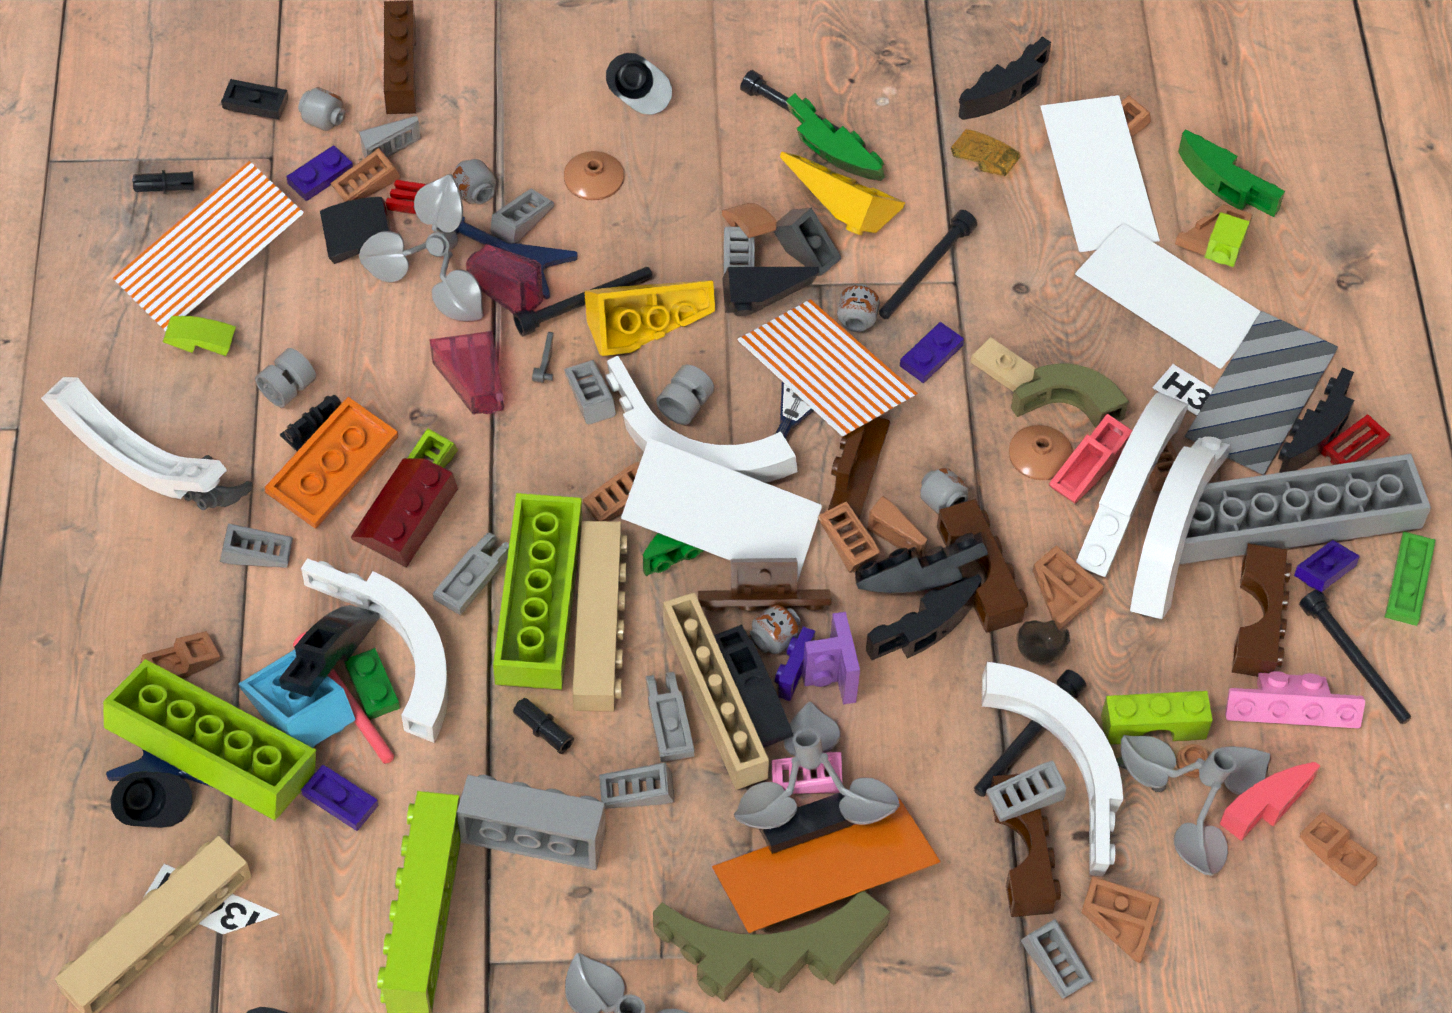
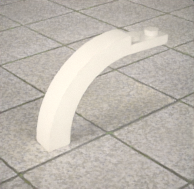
M619 356L607 361L609 374L605 375L607 382L613 392L618 390L622 396L619 401L625 412L623 417L626 430L643 452L648 439L652 438L764 483L798 472L796 456L781 431L767 438L739 445L703 443L678 434L652 413Z
M63 377L41 398L51 411L97 455L127 477L159 494L181 499L188 491L208 492L219 484V478L227 471L220 460L180 457L163 451L147 442L112 415L91 394L78 377Z
M1158 392L1144 409L1112 472L1099 502L1100 506L1076 560V563L1082 568L1105 578L1107 577L1148 479L1168 441L1178 432L1189 404Z
M1215 437L1198 438L1191 448L1184 446L1175 459L1162 487L1148 528L1135 580L1131 612L1163 619L1171 608L1177 571L1193 515L1208 482L1227 459L1230 444L1221 443V440Z
M307 558L301 568L305 586L360 608L378 612L380 618L391 625L403 638L415 662L414 686L410 699L401 714L403 728L408 733L435 743L447 710L448 675L440 635L425 609L401 586L372 571L366 582L357 574H346L336 570L327 562H316Z
M987 662L982 675V707L1012 711L1039 723L1056 736L1075 759L1083 775L1089 797V875L1104 876L1109 865H1113L1115 861V844H1110V832L1114 831L1115 812L1118 811L1123 801L1119 766L1104 732L1088 711L1069 693L1056 684L1021 668Z

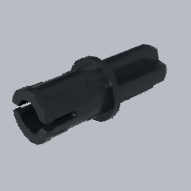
M162 170V173L134 174L132 178L135 192L163 191V194H167V191H194L193 171L166 173L165 170Z
M523 698L516 703L513 713L533 730L535 737L541 736L559 754L564 753L572 745L574 737L553 721V715H546L527 698Z

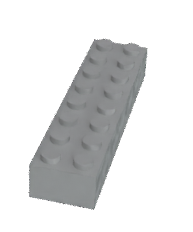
M1411 454L1208 483L1193 515L1179 564L1244 555L1248 543L1287 549L1327 543L1332 540L1340 541L1421 529L1431 506Z

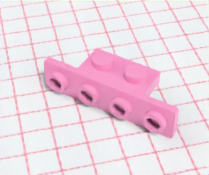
M1279 671L1259 673L1257 680L1258 689L1230 688L1228 691L1225 716L1230 721L1360 728L1365 706L1363 696L1331 694L1326 677H1320L1312 673L1304 675H1287Z

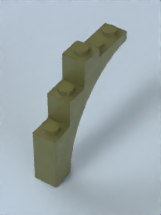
M862 891L841 909L807 926L772 934H737L710 928L682 916L662 902L653 911V929L664 942L669 943L671 941L679 947L681 954L687 961L694 965L699 964L697 966L698 985L709 996L714 997L716 995L724 1002L751 972H753V976L759 984L768 989L771 987L778 993L786 987L806 964H808L809 970L820 980L826 979L835 985L888 926L890 911L865 891Z

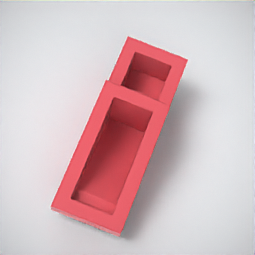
M1107 414L1090 436L1088 434L1085 436L1050 481L1049 486L1074 504L1078 502L1116 463L1132 430Z
M1316 762L1294 766L1256 783L1239 795L1225 809L1220 825L1241 841L1262 818L1274 826L1313 783L1320 765Z

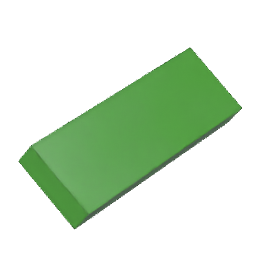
M1403 531L1385 618L1417 626L1420 620L1435 539Z

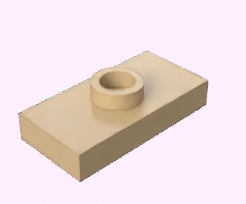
M991 337L971 356L972 364L1013 392L1023 383H1032L1036 368Z

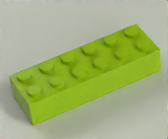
M516 493L493 662L495 685L562 690L583 519L582 498Z
M147 659L103 701L105 729L274 821L298 796L301 789L315 774L316 749Z
M417 791L415 804L410 803L408 806L407 824L410 825L409 836H403L401 845V856L405 857L404 868L398 867L396 872L395 888L399 889L398 900H392L390 906L389 921L393 922L392 934L386 933L383 954L387 955L386 967L379 968L377 988L381 989L380 1002L385 1003L387 1013H432L461 843L457 809L460 803L459 795Z

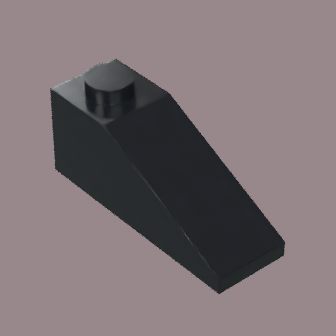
M728 267L722 277L725 313H734L736 316L751 315L812 284L820 272L819 267Z

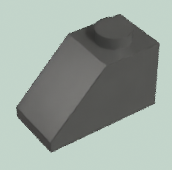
M812 208L792 209L776 222V231L774 233L786 253L805 267H819L820 272L818 276H822L841 259L840 254Z

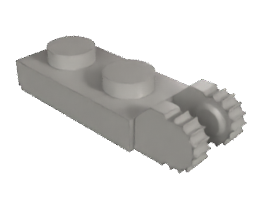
M489 532L486 533L475 547L472 546L436 588L433 593L434 600L461 615L500 569V566L506 562L509 543H503L490 557L487 554L494 546L496 536Z
M666 673V686L669 689V693L660 695L657 692V682L654 679V675L646 676L648 705L660 761L665 762L694 757V746L682 692L678 690L675 673Z

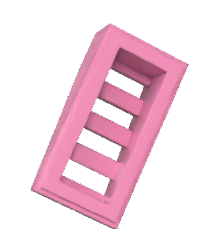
M827 752L828 760L842 782L841 752ZM793 757L772 760V782L781 785L784 791L787 789L789 782L783 783L782 770H789L790 779L791 759ZM823 763L817 768L811 769L817 770V778L811 779L810 770L802 766L798 767V770H803V780L797 781L796 777L793 794L840 792L831 776L825 777L824 769L826 768Z

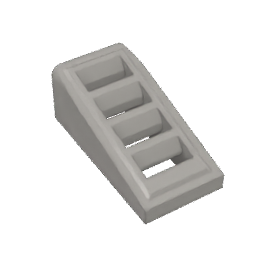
M417 116L360 131L361 149L364 158L378 148L386 157H389L420 140Z
M529 189L492 215L490 231L494 236L509 244L517 243L554 207V202L533 189Z
M725 227L724 274L728 267H754L755 237L748 238L740 227ZM730 251H733V252H748V253H730ZM730 263H742L748 265H730Z
M594 360L564 369L586 424H593L615 416L616 411L613 397ZM592 375V377L577 381V379Z
M228 523L220 562L235 565L287 568L293 537ZM234 543H241L240 547H235ZM247 544H254L253 550L247 549ZM261 545H267L266 553L260 552ZM274 546H281L279 556L273 555Z
M1049 761L987 789L986 794L999 821L1002 822L1064 800L1066 786L1055 763ZM1043 780H1046L1050 789L1046 788ZM1034 784L1038 792L1037 795L1034 796L1029 785ZM1017 789L1021 790L1025 798L1022 802L1015 791ZM1006 793L1013 805L1009 808L1002 797Z
M666 762L599 775L601 802L605 803V809L662 805L675 802L672 772ZM655 780H660L661 788L656 789ZM641 781H646L647 791L642 792ZM627 782H632V794H627ZM612 783H618L619 796L613 797Z
M1056 919L1020 940L1028 954L1062 999L1093 981ZM1049 937L1052 943L1042 947L1040 941ZM1057 948L1061 954L1050 960L1047 954ZM1066 960L1069 966L1057 972L1054 966ZM1075 972L1078 978L1065 985L1062 978Z

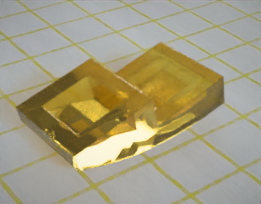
M965 129L951 146L953 157L978 162L981 171L1006 176L1021 158L1020 153L1009 145L986 134Z

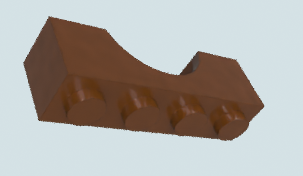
M413 0L384 1V99L386 114L416 113L414 64L416 21Z
M976 499L940 509L937 529L945 546L955 543L958 537L967 533H973L974 535L981 532L986 542L988 554L975 561L984 569L987 580L976 589L973 605L985 632L989 633L1023 622L1025 608L1028 607L1025 592L1022 589H1018L1015 583V573L1010 562L1006 563L1002 556L1003 550L998 536H993L991 533L987 512L984 509H980Z
M1249 543L1247 545L1242 560L1240 588L1251 594L1258 601L1262 608L1263 618L1250 626L1240 627L1234 643L1231 673L1258 677L1259 673L1274 672L1276 667H1282L1284 648L1279 647V640L1284 639L1287 619H1281L1282 610L1286 611L1289 601V591L1284 590V582H1289L1292 568L1291 563H1286V549Z
M1019 774L993 776L991 787ZM1034 784L1029 785L1034 796L1037 795L1038 792ZM1015 790L1020 801H1024L1025 798L1021 790ZM1007 793L1003 794L1002 797L1007 807L1013 806ZM993 808L995 822L1006 825L1016 831L1025 842L1028 851L1027 858L1020 865L1009 870L1006 891L1011 917L1053 914L1056 901L1061 899L1059 880L1053 879L1051 868H1055V855L1052 847L1047 848L1046 837H1049L1047 816H1042L1041 809H1037L1000 822Z

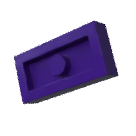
M333 145L287 175V184L305 201H308L351 169L353 163Z
M939 322L900 359V367L922 383H925L963 346L964 338L942 322Z
M1332 540L1297 565L1294 576L1305 582L1308 586L1322 592L1356 567L1360 556Z
M803 626L799 637H792L787 649V656H790L787 664H780L774 682L779 684V698L791 701L802 676L805 642L815 641V630Z
M323 764L301 789L302 795L356 831L360 829L379 806L376 798Z

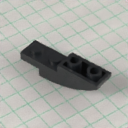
M1042 36L1034 45L1029 44L1022 56L1016 61H1011L1006 69L996 64L989 72L985 71L971 89L967 88L961 94L958 117L966 120L984 116L1001 110L1029 94L1040 85L1042 69L1049 60L1052 42Z
M1342 367L1337 379L1331 377L1324 392L1328 396L1326 402L1320 400L1315 411L1307 409L1302 420L1296 418L1289 436L1294 438L1291 443L1285 441L1278 456V459L1283 461L1279 473L1296 471L1310 463L1321 454L1323 447L1335 439L1341 432L1349 418L1355 401L1345 396L1354 374L1353 371Z
M979 532L974 535L973 533L964 534L958 537L955 543L944 548L942 546L931 548L921 558L916 547L910 549L900 548L893 551L887 559L880 562L875 560L863 564L859 571L855 572L856 585L861 590L885 593L914 592L947 585L963 579L961 565L987 555V545L982 533Z
M977 574L970 578L963 577V579L955 581L951 586L942 590H931L923 598H920L918 613L910 612L897 622L875 627L867 634L866 652L870 659L875 660L898 649H902L908 659L940 641L972 609L976 589L981 586V576Z
M347 605L333 610L321 618L294 646L296 657L279 678L281 689L311 697L339 659L343 661L349 660L379 620V613Z
M741 624L714 635L763 748L793 737L792 729L772 681L752 639H749L743 625Z

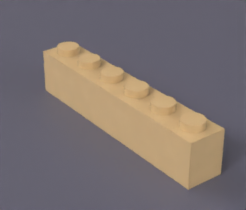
M582 521L573 680L574 711L614 712L615 699H621L622 679H616V669L623 668V649H617V640H624V620H618V611H625V591H619L620 582L626 583V563H620L621 554H627L628 535H621V522Z
M695 592L663 602L664 626L735 789L738 790L767 780L769 759Z
M220 836L212 842L203 844L197 850L195 857L186 865H181L173 870L168 880L158 889L149 891L139 906L132 912L125 913L119 917L114 927L103 937L100 936L94 939L88 945L86 952L77 960L70 961L62 967L55 978L60 992L81 1013L100 1012L251 878L247 862Z

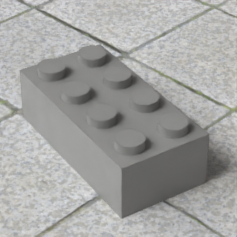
M467 775L457 809L461 843L592 870L597 869L606 835L604 802H600L591 796L575 797L565 795L557 789H547L545 791L531 788L523 782H513L512 784L501 782L488 775H479L478 777Z

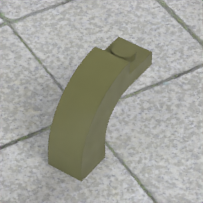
M1061 363L1036 368L1032 383H1023L1014 390L1011 409L1019 417L1047 404L1066 403L1083 411L1096 428L1107 414L1118 421L1123 420L1129 401L1118 386L1103 374L1081 365Z

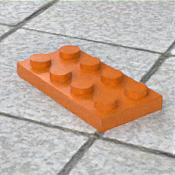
M347 397L264 487L265 493L316 529L399 438L398 431L350 397Z

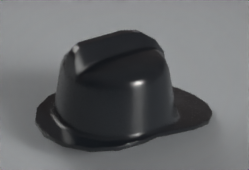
M624 53L616 56L609 63L606 70L607 85L615 96L631 108L642 114L653 115L661 112L668 106L672 98L670 80L647 59L636 53Z
M147 771L129 773L121 778L112 790L110 798L111 810L115 818L121 823L130 826L157 828L171 827L181 822L190 812L193 803L192 791L188 783L181 777L170 773Z

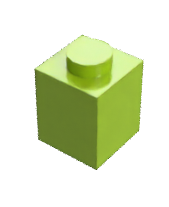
M1220 212L1209 239L1205 258L1219 264L1234 267L1244 243L1250 221Z

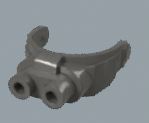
M206 455L202 459L212 460V457L210 455ZM246 481L234 487L217 485L208 492L188 491L183 497L187 501H195L201 510L217 506L226 507L235 504L241 497L246 496L252 490L253 484L251 481Z

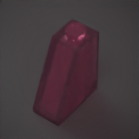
M488 244L478 252L472 253L468 258L466 271L470 272L477 279L481 291L514 314L524 309L528 311L534 310L543 302L541 264L536 260Z
M492 331L429 339L432 363L473 415L481 413L491 414L504 410L503 391Z

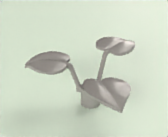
M447 174L436 181L426 184L415 196L414 208L416 215L421 222L432 224V230L434 231L428 236L426 242L404 250V240L400 234L393 231H382L371 236L363 244L359 253V259L361 264L376 278L385 282H395L402 279L409 270L407 255L427 249L434 256H444L440 272L442 282L436 284L432 289L433 301L439 311L452 319L475 321L484 316L482 291L479 282L470 272L464 270H453L446 276L449 259L453 256L451 250L458 243V237L454 230L459 227L463 219V203L459 187L453 175Z
M808 702L790 723L793 737L783 740L785 749L795 756L791 759L792 769L787 789L784 791L781 785L774 782H762L754 785L741 798L734 817L740 823L757 829H771L784 825L790 821L797 811L796 802L789 796L794 792L798 767L802 766L805 769L811 770L817 768L821 763L825 766L839 792L845 796L840 801L839 808L843 817L849 822L859 825L877 822L894 813L900 807L897 795L890 787L873 778H858L852 782L849 790L843 786L826 754L839 742V727L833 719L822 713L812 702Z
M1124 735L1121 739L1123 762L1132 777L1147 787L1162 788L1166 785L1168 776L1176 778L1199 769L1201 782L1211 787V790L1199 814L1197 825L1192 823L1182 824L1175 832L1174 846L1179 856L1194 869L1205 875L1212 876L1217 874L1227 859L1228 845L1222 831L1215 826H1204V819L1223 782L1231 792L1241 795L1250 787L1265 779L1270 753L1246 747H1222L1215 749L1205 761L1198 758L1195 763L1178 770H1172L1176 765V757L1171 747L1165 742L1150 736Z
M577 953L574 956L565 980V995L572 1010L576 1013H599L601 1010L604 1013H645V1004L638 996L624 995V982L614 969L589 959L581 953ZM664 1009V1010H661V1011H659V1012H657V1013H688V1012H685V1011L679 1010V1009Z

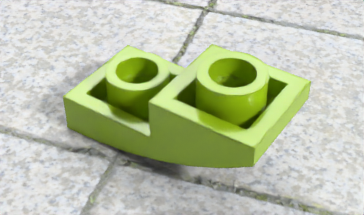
M171 316L163 343L193 353L195 346H199L226 356L236 326L201 317Z

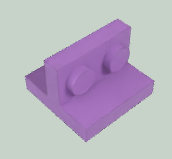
M846 611L833 613L830 638L805 642L802 669L804 686L814 685L823 687L837 681L843 705L856 703L860 667Z

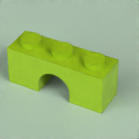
M1207 691L1106 696L1101 713L1103 732L1110 745L1121 744V739L1124 735L1143 736L1145 733L1154 730L1171 731L1172 741L1206 740L1213 721Z

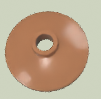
M599 151L584 152L575 156L568 162L564 170V182L568 190L575 196L585 200H602L614 195L620 189L624 180V171L620 162L613 156Z
M1033 425L1023 428L1014 435L1009 446V458L1015 469L1022 475L1035 480L1053 479L1073 453L1072 446L1063 433L1044 425Z

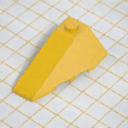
M783 151L780 154V158L836 219L847 224L845 229L858 235H862L864 231L877 233L905 205V202L881 190L857 184V180L835 172L830 174L832 171L830 168L805 157Z
M713 280L584 290L586 319L600 356L632 353L640 349V346L654 339L658 340L681 326L684 327L715 312Z

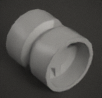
M287 348L275 359V366L268 365L255 377L256 384L263 395L280 408L285 407L296 397L297 390H304L316 378V373L309 361L293 348Z
M688 364L682 365L671 379V384H668L657 397L656 404L668 419L677 424L687 425L698 413L700 406L713 393L714 384L710 377L701 369Z

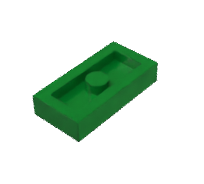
M376 648L352 656L348 661H344L345 668L369 720L400 709L398 698Z

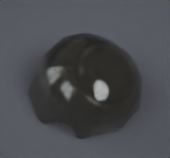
M1032 620L1026 621L1019 628L1016 634V641L1020 653L1027 660L1041 666L1056 663L1065 654L1070 643V632L1068 629L1063 630V632L1058 630L1053 620L1044 623Z

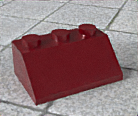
M403 458L355 529L351 539L407 568L458 490L453 473L427 459Z

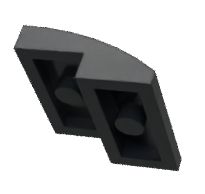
M382 197L350 200L320 210L328 257L334 264L359 254L361 247L371 236L382 231H391L385 200Z

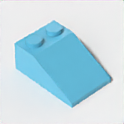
M293 650L238 684L269 725L314 748L329 736L342 731L345 726L356 719L344 689L329 676L323 680L311 697L281 689L279 678L295 659L296 652Z

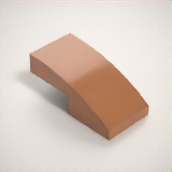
M745 203L722 210V216L731 227H740L748 238L776 231V219L758 204Z
M207 631L176 638L174 647L142 654L140 663L147 659L184 679L219 661L220 655Z
M1321 812L1300 832V838L1326 865L1350 884L1356 886L1377 866V856L1349 838V829Z

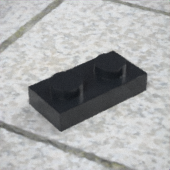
M230 79L221 103L222 108L226 110L280 120L289 97L286 89Z

